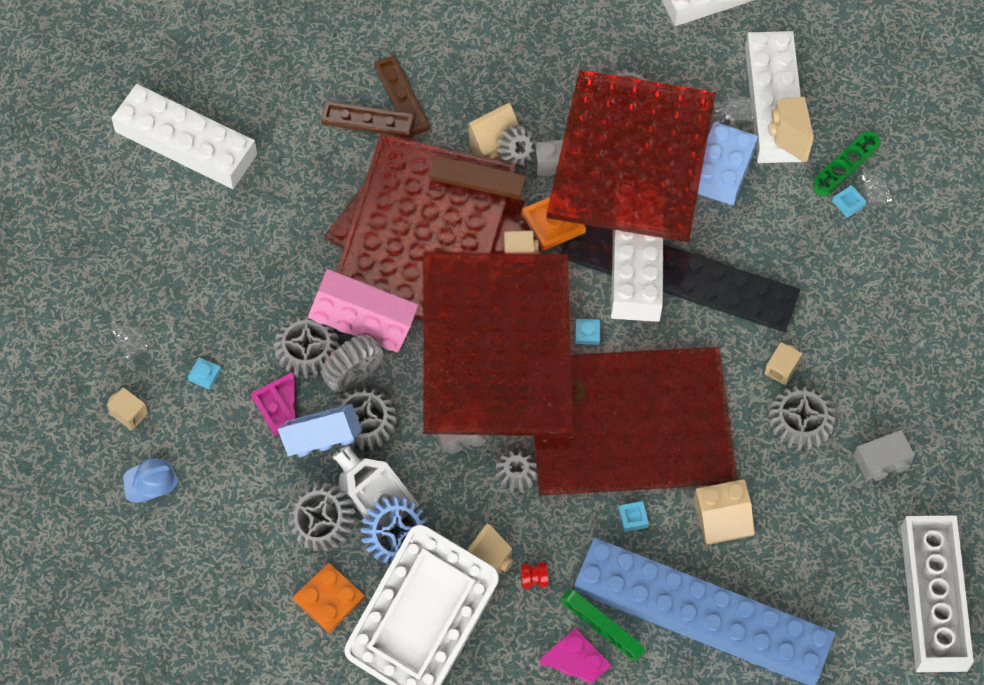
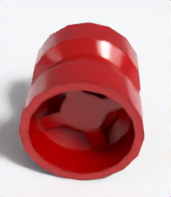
M538 562L536 567L529 563L521 564L523 589H530L532 586H535V583L540 588L548 587L546 562Z

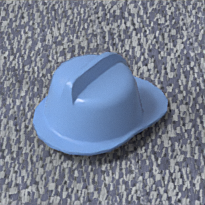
M158 458L147 459L140 465L127 470L123 475L125 498L135 503L145 502L172 492L178 483V478L170 462Z

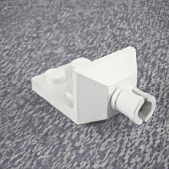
M349 445L342 447L339 450L340 453L336 452L333 455L334 460L338 462L343 470L339 477L338 487H340V492L345 491L347 493L346 498L352 500L364 518L370 520L371 516L367 514V509L375 512L376 509L373 503L378 502L383 506L382 498L384 497L389 499L390 504L392 496H398L399 502L402 497L408 498V504L413 501L417 503L416 508L419 506L418 502L386 462L366 458L359 459ZM399 509V516H401L402 521L408 514ZM388 511L380 518L377 526L387 523L391 511Z

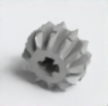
M509 126L508 132L501 131L503 138L496 140L501 146L496 150L502 153L500 158L503 161L508 160L510 165H515L516 163L524 165V159L532 160L529 153L536 150L531 145L537 141L531 138V131L525 130L522 126H517V128Z
M522 450L518 455H514L510 451L509 458L502 455L500 457L501 463L496 464V471L498 472L496 473V480L501 481L502 489L510 486L509 491L511 493L514 492L515 487H518L521 493L524 492V486L531 489L533 485L532 480L537 479V473L535 472L537 464L531 463V455L523 457Z

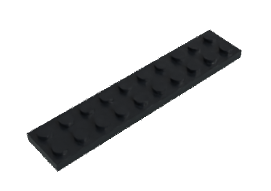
M580 217L586 227V232L565 241L560 258L612 275L613 228ZM663 244V293L786 333L800 289Z

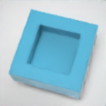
M852 185L835 195L832 200L847 218L865 207L867 202Z
M576 319L575 344L599 345L600 320Z
M199 357L188 376V381L210 390L221 372V366Z
M643 501L618 507L624 532L648 528L649 522Z

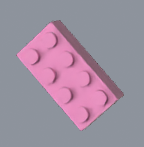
M327 269L308 318L356 337L359 335H369L384 349L398 353L411 327L418 304Z

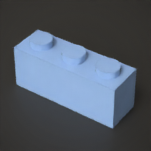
M348 404L288 420L278 428L287 455L297 454L298 457L310 454L314 449L319 448L320 451H325L337 443H341L342 446L351 444L356 441L355 437L362 432L353 405Z

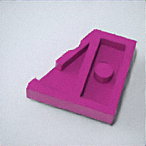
M292 372L250 393L252 400L274 436L279 434L278 428L286 421L296 419L295 379Z
M576 628L539 659V663L545 667L560 670L561 673L576 676L590 684L595 682L611 667V664Z

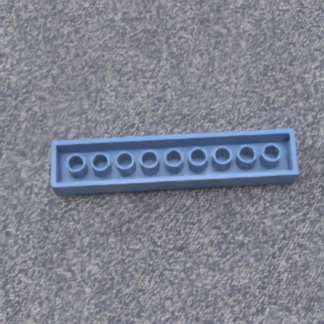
M594 538L575 582L574 591L581 595L807 685H816L836 633L597 538Z

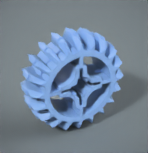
M392 496L391 504L389 499L384 497L382 498L383 506L378 502L373 503L376 509L375 512L367 509V514L371 516L370 520L362 518V522L368 524V528L360 529V532L368 533V536L362 538V542H371L366 550L368 552L375 550L373 554L375 559L380 558L382 555L383 563H387L390 557L392 563L399 550V546H401V540L413 527L428 522L425 517L419 518L423 513L422 509L419 508L414 511L417 503L412 501L408 504V498L402 497L399 502L398 496ZM399 509L408 514L413 526L403 525L401 516H399ZM388 511H391L387 523L377 526L380 518ZM394 524L395 526L404 529L399 530V533H396V536L388 531H384L390 530V528L393 527ZM376 534L387 536L388 544L391 545V551L384 549L380 545Z

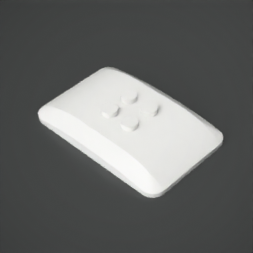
M424 525L413 527L407 534L345 646L347 659L387 685H442L498 584L499 573L497 569Z

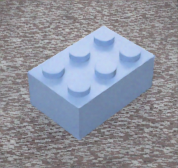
M714 122L693 173L690 192L734 206L753 157L758 136Z

